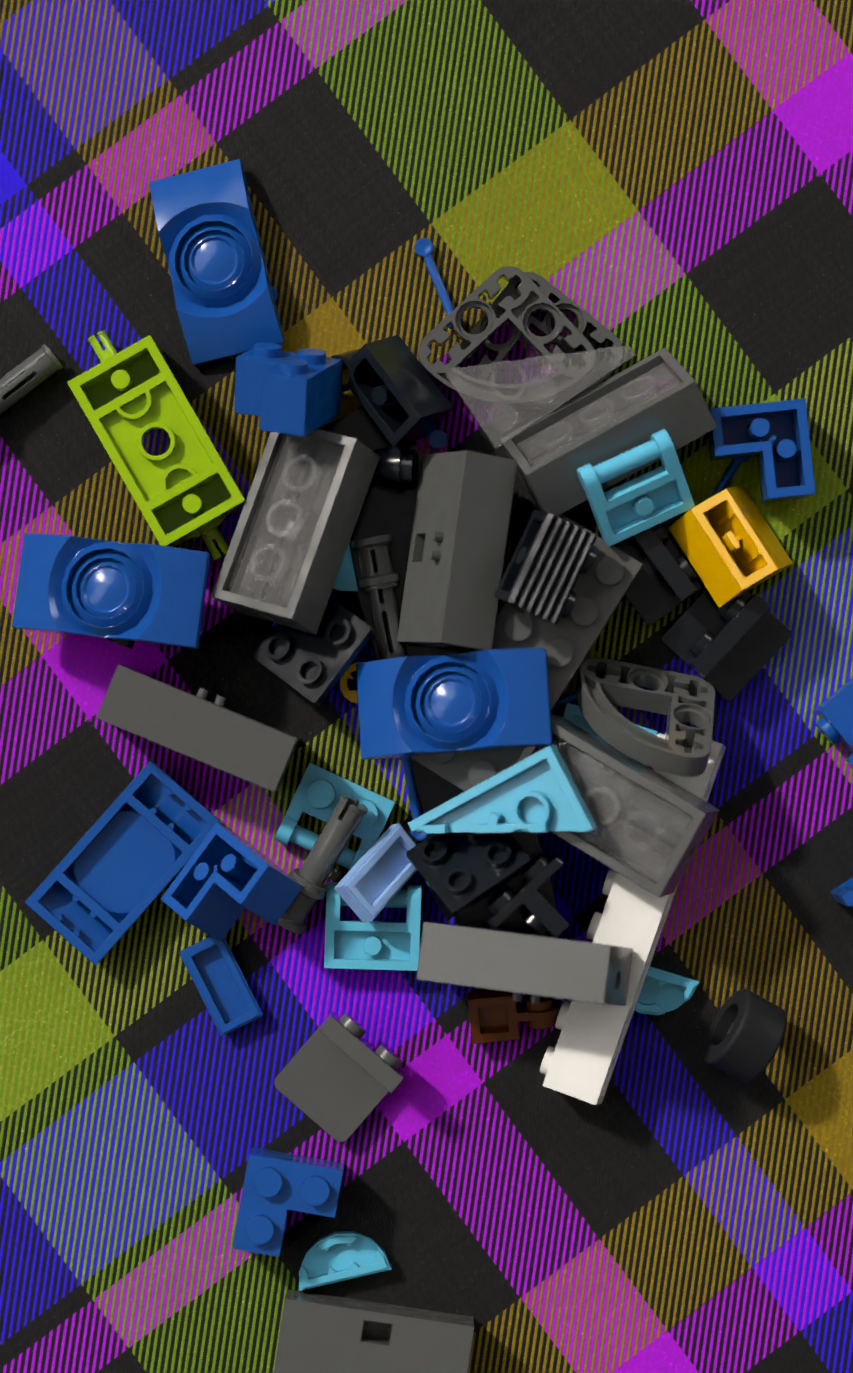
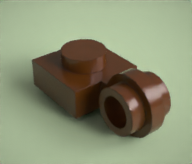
M500 990L469 992L468 1007L472 1044L519 1040L518 1022L527 1021L528 1026L534 1029L552 1027L555 1025L560 1011L559 1003L553 997L540 996V1004H531V995L528 994L525 997V1003L522 1006H516V1001H512L513 992Z

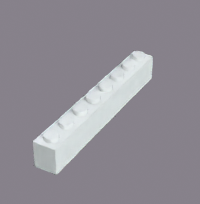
M658 733L656 736L665 739L666 733L665 735ZM712 741L706 769L699 776H680L653 768V771L707 802L726 746ZM684 747V752L691 753V748ZM610 868L602 890V894L608 895L603 913H594L586 938L593 940L592 943L633 949L626 1006L572 1000L571 1003L564 1001L555 1024V1028L561 1030L556 1048L548 1046L540 1066V1073L546 1075L542 1086L593 1105L602 1104L677 888L674 893L659 898Z

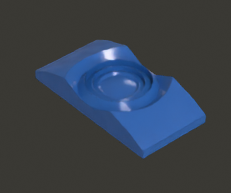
M237 159L149 182L157 230L168 263L176 310L192 364L196 366L240 355L252 349L256 343H285L242 161Z
M24 533L12 628L198 649L211 554L203 551L154 544L122 543L68 535Z
M546 648L492 649L442 656H406L356 664L361 759L363 760L553 745Z
M150 760L25 901V904L96 966L183 869L215 823L222 824V822Z

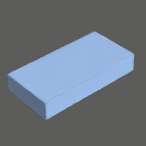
M399 823L390 825L334 887L363 923L373 921L417 871L406 856L407 851L417 844Z

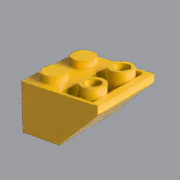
M743 485L726 488L691 508L668 528L719 608L793 564Z

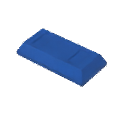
M210 936L179 952L221 1037L263 1016L225 937L220 942Z

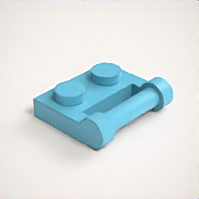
M665 429L650 435V441L592 467L588 463L576 469L602 539L608 547L695 507L673 442ZM660 458L661 467L603 492L601 484Z
M309 763L274 840L286 846L288 842H291L311 851L319 834L297 825L302 812L327 823L341 795L353 797L359 801L356 806L359 807L360 804H364L368 808V812L363 816L353 834L362 839L357 852L345 847L336 863L349 869V872L378 840L395 802Z
M327 882L324 968L418 970L422 885H407V889H400L384 907L407 908L406 922L371 921L363 923L362 921L340 920L341 906L349 905L334 889L339 882Z

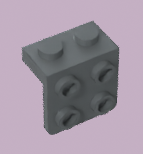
M332 1011L276 1076L274 1085L281 1094L336 1141L344 1142L354 1133L388 1092H393L404 1079V1072L399 1069L403 1062L393 1052L382 1044L376 1049L362 1037L367 1031L357 1021L346 1013L340 1018Z

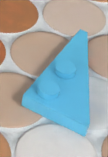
M556 745L547 746L408 822L411 831L427 834L450 832H588L597 828Z

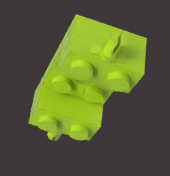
M105 330L97 333L105 350L102 349L95 335H92L87 340L90 342L101 363L67 383L161 546L175 547L187 539L202 537L213 560L216 561L222 558L214 544V540H216L224 555L227 554L229 546L218 527L227 516L243 508L246 500L199 421L151 335H148L117 353ZM153 429H162L170 436V446L162 455H150L144 449V437Z

